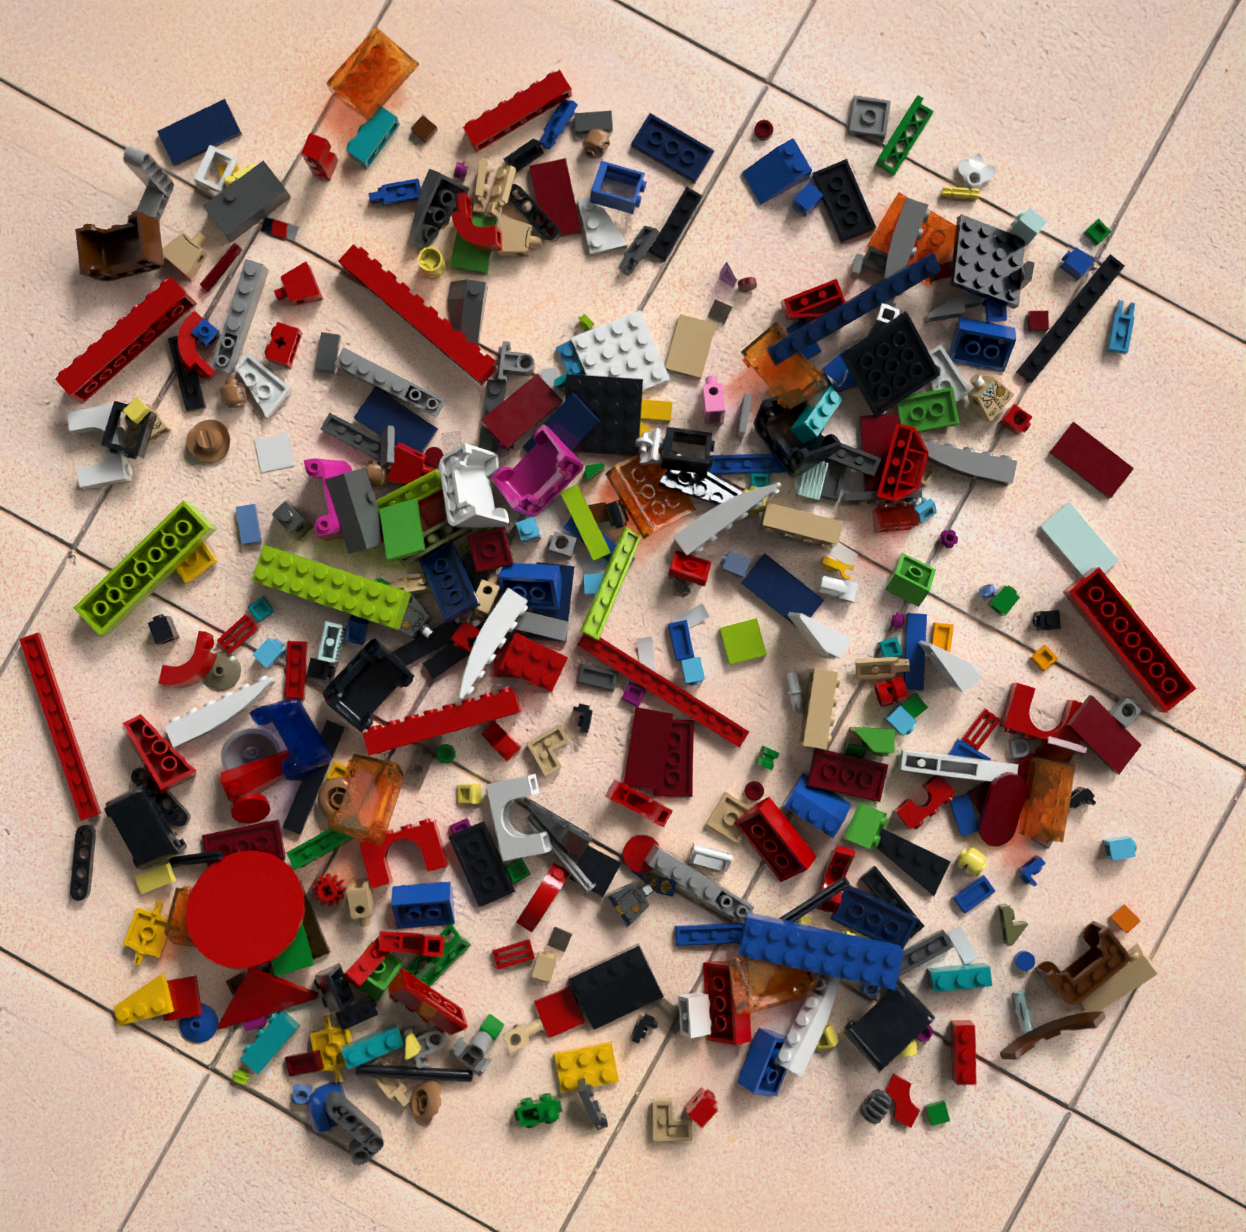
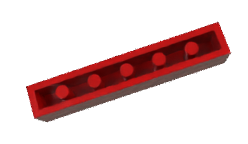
M561 70L552 71L543 80L533 82L528 89L518 91L509 100L501 101L496 108L484 111L475 120H469L463 127L464 134L477 153L560 104L562 100L570 98L572 96V88Z

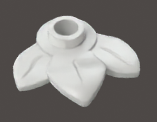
M978 153L969 162L960 159L958 171L964 178V185L967 188L978 189L982 183L989 182L993 178L996 166H985L981 153ZM970 178L975 179L976 183L970 182Z

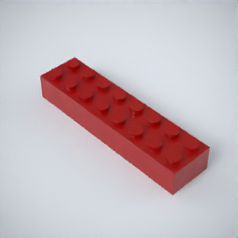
M172 277L163 280L160 283V287L148 293L142 303L135 305L126 317L120 318L111 330L105 331L101 339L90 344L85 353L74 358L73 363L69 367L62 369L55 380L70 397L84 404L197 304L196 301Z
M1100 567L1091 568L1063 591V594L1158 712L1167 713L1197 689Z
M507 687L498 690L499 694L493 695L491 692L479 695V700H474V698L462 700V705L456 706L455 703L442 706L443 710L437 711L436 708L424 711V715L420 717L419 714L406 716L403 722H400V719L386 722L385 727H382V725L368 727V732L362 733L368 755L378 754L520 713L522 708L517 691Z

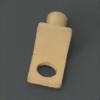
M539 1019L526 1026L515 1024V1029L503 1034V1038L509 1052L513 1053L530 1044L529 1037L543 1031L544 1028ZM513 1034H518L520 1038V1043L516 1046L510 1043V1037Z

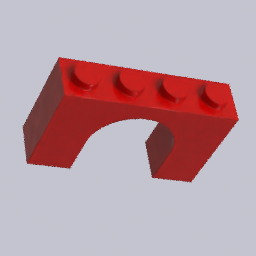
M1017 682L1012 683L999 726L1005 728L1004 732L1013 735L1019 732L1023 734V738L1033 741L1035 738L1042 740L1041 743L1051 736L1080 745L1081 739L1066 724L1082 705V702L1067 700L1058 726L1050 731H1042L1033 724L1030 718V706L1036 688Z
M430 818L419 821L420 825L412 827V824L401 826L400 831L394 832L393 829L382 832V836L375 838L373 834L363 838L364 841L359 843L371 889L393 881L387 853L392 843L400 839L411 840L419 846L427 872L448 865L436 820L431 821Z

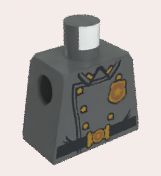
M284 501L272 513L282 526L299 540L314 527L289 501Z
M412 594L399 630L414 639L421 634L428 640L435 633L428 626L433 618Z
M633 881L606 894L605 898L625 927L628 928L649 907L646 897L652 894L654 890L648 882L638 888Z

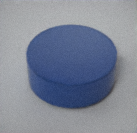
M1023 950L1015 955L1014 963L1020 970L1029 971L1035 965V958L1030 952Z

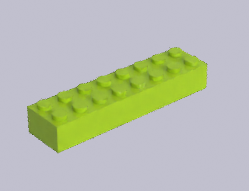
M183 500L74 609L99 636L110 635L217 530L216 527L192 502Z
M265 544L263 545L251 580L397 630L400 629L411 597V593Z

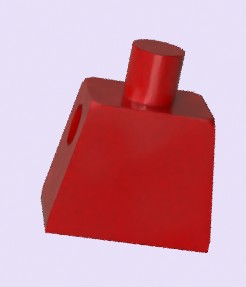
M307 261L282 275L280 278L283 287L274 290L278 301L289 298L293 306L323 300L312 269Z
M398 443L395 447L394 463L390 467L387 481L408 484L432 472L435 468L425 465L427 460L425 454L402 443Z

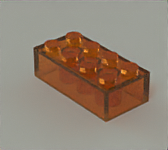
M1031 757L1026 784L1027 795L1022 808L1018 834L1063 843L1076 765Z

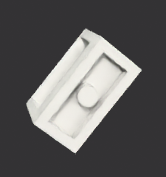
M209 145L194 177L195 183L201 187L221 193L226 188L224 178L232 175L239 159ZM217 157L229 161L218 186L206 180Z
M694 843L689 862L727 872L733 855L730 852Z

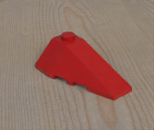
M294 747L221 772V784L228 800L232 803L236 798L240 796L241 798L246 797V794L249 793L261 794L301 766L302 761L297 748Z

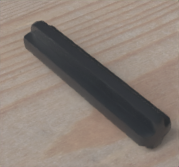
M219 850L174 856L169 858L168 861L171 868L218 862L224 856L223 851Z

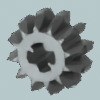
M879 1089L873 1090L861 1105L860 1113L869 1123L871 1122L874 1125L880 1123L888 1114L892 1100L884 1091Z

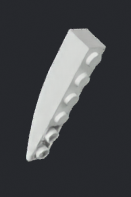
M780 482L731 498L704 513L675 535L674 539L686 555L691 553L696 555L703 549V544L706 542L710 544L718 538L716 534L720 531L725 533L733 527L732 522L736 519L741 521L749 515L747 511L752 507L756 510L764 504L762 501L767 496L772 498L780 492L778 488L782 485Z
M510 588L505 591L475 640L462 677L458 696L461 699L464 696L469 697L474 689L471 685L475 679L477 681L481 679L485 672L482 670L486 663L488 665L491 664L496 656L493 652L497 647L501 648L506 641V638H504L507 631H513L517 625L515 619L518 615L522 616L528 608L525 605L527 600Z
M267 675L258 678L256 680L257 683L254 685H243L239 687V692L234 694L232 692L226 693L217 702L215 700L209 701L200 710L195 708L186 712L187 716L181 719L178 716L169 720L170 724L164 726L173 748L180 747L206 735L234 719L260 698L276 681L275 678H268Z
M901 749L899 762L900 770L983 781H993L995 778L1000 777V774L1006 772L1015 774L1018 772V764Z
M818 973L775 1060L776 1063L800 1076L803 1075L827 1023L840 978Z

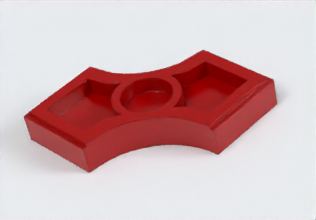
M893 1073L884 1090L894 1101L895 1110L893 1118L912 1128L920 1112L919 1108L910 1099V1087L912 1084Z

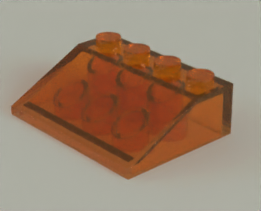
M375 27L326 84L329 91L342 103L370 121L415 71L419 63L380 29Z
M898 192L867 244V248L872 246L888 254L891 239L904 202L909 197ZM930 211L927 222H922L921 229L924 230L920 241H915L914 247L917 249L914 258H909L908 265L933 252L942 268L954 249L956 225ZM939 272L924 281L931 285Z
M658 449V453L663 456L661 449ZM641 453L614 465L605 475L622 504L624 503L626 511L642 535V538L646 539L692 513L696 508L688 495L659 486L658 484L667 469H661L662 463L657 465L650 463L641 465L639 463Z

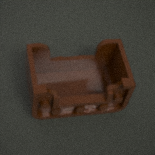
M142 211L131 212V215L128 216L127 224L112 225L109 229H100L95 227L94 224H85L83 227L75 229L81 275L107 282L164 268L159 220L153 216L143 214Z
M1096 921L1089 923L1082 932L1083 938L1090 946V949L1063 971H1060L1050 961H1043L1034 968L1051 992L1070 1005L1079 1004L1129 962L1127 950L1111 930Z

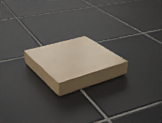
M725 791L705 825L738 845L744 835L734 824V821L751 807Z

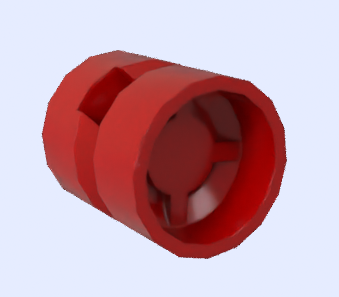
M902 677L890 679L889 683L883 681L874 684L875 694L881 708L892 705L893 701L900 703L908 700L906 685Z

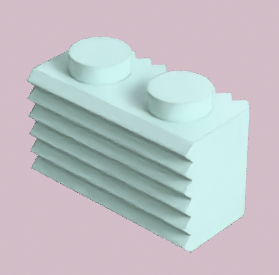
M1032 207L1028 208L1026 212L1022 210L1010 224L1013 228L1009 233L1021 237L1027 246L1047 223V219L1044 220V217L1038 215V212L1032 210Z
M822 461L800 475V479L795 481L793 491H796V497L816 502L820 500L828 462Z
M325 621L317 656L318 660L332 663L340 662L341 651H343L341 648L343 647L342 644H344L343 640H345L347 626Z

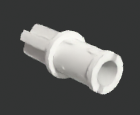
M787 673L786 679L789 689L787 694H790L792 711L805 709L797 673Z

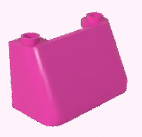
M544 424L535 431L533 437L537 444L513 469L501 467L491 477L512 509L529 517H534L541 513L583 469L581 461Z
M319 458L303 460L305 471L310 477H321L323 479L329 515L321 516L316 520V535L324 541L342 539V531L325 479L352 472V468L347 462Z

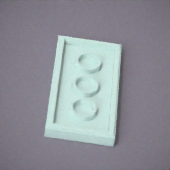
M1070 502L1039 527L1080 576L1095 567H1100L1105 573L1119 561Z

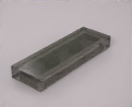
M436 736L419 742L402 783L421 790L443 736Z

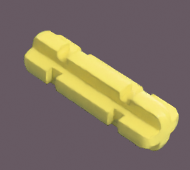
M252 163L247 166V169L244 167L233 173L232 176L225 177V185L227 187L254 168L256 164Z
M944 186L941 196L942 198L952 197V199L967 200L969 198V200H977L979 198V190L959 187L951 189V187Z

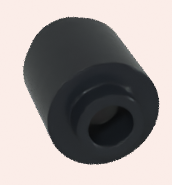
M619 499L606 504L607 509L605 510L611 527L615 526L616 529L627 526L626 522L629 521L624 503L621 504Z

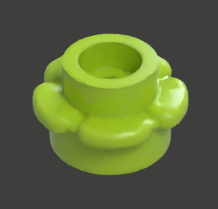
M585 313L581 317L578 316L580 320L578 324L585 331L587 329L592 330L591 328L595 325Z
M238 1068V1070L232 1072L234 1074L232 1080L237 1083L246 1085L248 1080L251 1079L248 1075L249 1071L243 1068Z

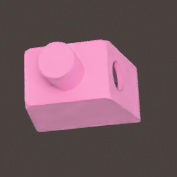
M708 376L705 378L706 384L703 385L702 390L704 423H724L725 402L722 383H717L716 376Z

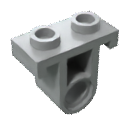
M503 341L502 347L499 346L498 358L501 359L500 365L496 366L495 374L499 381L508 382L505 374L520 376L533 374L536 369L534 358L527 353L507 351L511 350V343ZM529 361L531 365L529 368L524 369L521 367V363Z
M414 1025L406 1028L404 1031L403 1040L405 1044L407 1035L415 1030ZM432 1027L415 1035L421 1050L411 1059L414 1064H417L419 1069L428 1063V1059H423L422 1056L442 1048L447 1038L446 1032L441 1033L436 1027ZM431 1035H439L441 1041L434 1042L431 1039Z
M478 1031L468 1043L464 1042V1038L461 1036L449 1052L479 1077L484 1073L492 1060L490 1058L486 1059L484 1056L491 1047L493 1040L488 1033Z

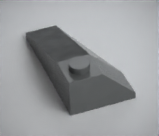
M429 168L421 186L408 244L421 250L427 248L439 234L438 231L441 227L451 220V213L457 210L456 201H458V194H467L470 188Z
M468 279L450 282L448 294L452 328L456 332L460 330L467 337L465 340L470 344L474 342L479 346L488 293L487 283Z
M525 797L523 802L557 841L567 849L566 853L574 858L576 856L581 857L590 843L592 835L530 798Z

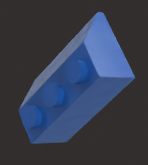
M959 317L954 330L949 357L952 362L1005 372L1016 342L1015 328Z
M514 563L513 565L502 567L498 575L502 596L510 588L527 600L525 605L528 608L559 610L562 588L559 565Z
M802 773L782 803V806L831 838H834L844 823L851 804L829 790L807 786L808 776Z
M451 882L392 886L391 907L397 929L455 924Z
M758 1028L737 1083L755 1094L777 1096L787 1069L776 1063L775 1060L787 1036L769 1029Z

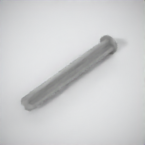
M530 814L526 818V822L535 833L548 831L535 814ZM548 831L552 847L551 852L583 889V894L586 895L596 884L593 885Z

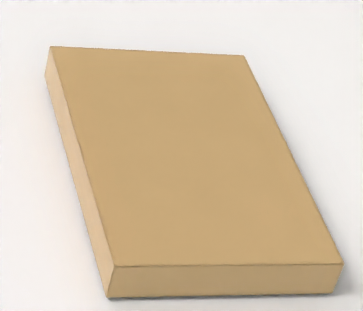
M680 314L667 358L666 370L701 379L716 323Z

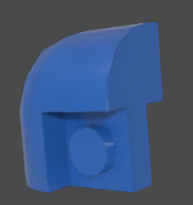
M334 1081L321 1085L309 1096L307 1109L314 1132L330 1131L332 1127L339 1125L328 1115L325 1099L333 1091H338L345 1096L341 1082L335 1083Z

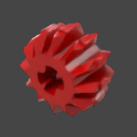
M330 873L326 874V878L321 875L319 877L320 882H314V886L317 888L313 889L312 893H318V896L314 899L317 901L321 898L320 905L323 906L327 901L328 907H331L333 902L337 905L340 903L339 898L343 899L345 897L341 892L345 891L346 887H340L344 880L337 881V874L333 878ZM328 886H331L332 892L330 894L327 893L328 889L326 888Z

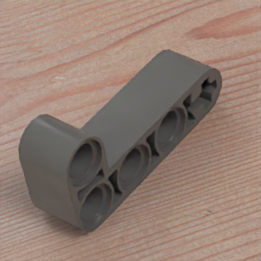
M333 1091L326 1096L325 1101L328 1115L355 1138L349 1144L352 1163L363 1165L383 1148L384 1141L381 1129L342 1093Z

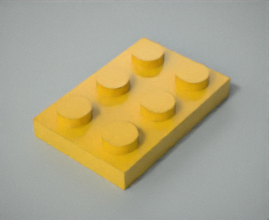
M204 542L176 570L184 582L189 584L219 561L206 542Z
M612 1041L554 1053L562 1093L578 1090V1080L583 1078L592 1087L619 1082Z

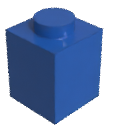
M809 182L794 198L792 203L793 209L798 214H803L806 217L819 204L823 194Z
M1076 247L1072 252L1068 250L1061 259L1064 262L1060 268L1078 281L1086 273L1094 260Z

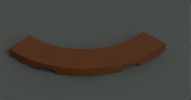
M1104 1011L1084 1012L1053 1020L1020 1036L1006 1046L999 1054L1002 1059L1018 1060L1027 1051L1035 1047L1041 1039L1048 1040L1061 1035L1060 1031L1097 1028L1106 1018Z

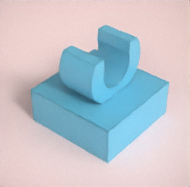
M922 497V504L919 506L913 503L917 519L921 524L937 514L935 502L931 498L927 500Z

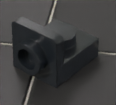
M1059 610L1034 612L1035 616H1033L1032 622L1033 626L1036 627V631L1061 629Z
M310 658L306 676L330 681L331 678H334L336 667H334L332 662Z
M579 703L578 707L574 706L573 708L575 711L584 712V716L580 715L578 727H581V732L589 733L593 710L589 709L590 705Z
M1077 787L1061 800L1065 807L1069 808L1080 806L1083 803V799L1089 805L1096 804L1093 799L1095 796L1091 790L1083 787Z
M639 1014L631 1034V1041L639 1044L640 1039L645 1038L648 1029L645 1026L657 1029L658 1023L653 1016L648 1014L642 1016Z

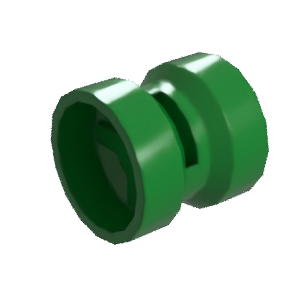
M762 746L760 749L762 755L756 758L755 764L772 771L774 768L773 759H777L780 753Z

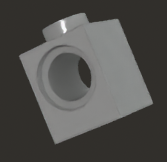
M555 531L554 535L549 536L547 546H550L549 551L572 558L577 538ZM560 539H564L567 542L566 547L563 549L556 547V542Z
M1129 697L1120 698L1109 712L1124 728H1127L1142 710L1138 707L1139 704ZM1124 706L1128 708V714L1126 716L1122 714V708Z

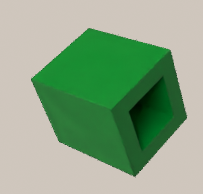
M1009 585L1000 586L999 592L995 593V596L987 603L1000 616L1007 615L1020 598L1016 594L1017 591Z

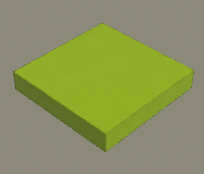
M757 618L720 628L729 665L767 655Z

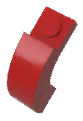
M459 193L458 201H456L457 212L451 213L457 232L476 249L489 252L503 250L501 230L496 225L487 227L475 226L472 220L471 199L466 193Z
M194 310L180 327L177 341L178 356L188 373L195 368L197 375L209 382L214 377L215 370L196 351L195 343L198 338L192 334V330L203 318Z
M198 631L195 650L190 660L180 666L162 665L158 684L171 688H185L201 681L210 672L216 661L217 655L211 652L214 646V635L205 631Z
M615 779L605 795L609 800L631 809L661 827H665L673 810L653 798Z
M836 845L829 855L819 892L840 878L846 877L847 871L855 857V850ZM842 892L816 909L835 914L841 903Z
M553 863L516 923L532 933L562 888L569 872Z
M379 931L377 951L443 957L445 936L413 932Z

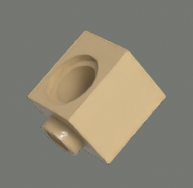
M549 950L539 951L532 977L551 982L558 956H555V953Z

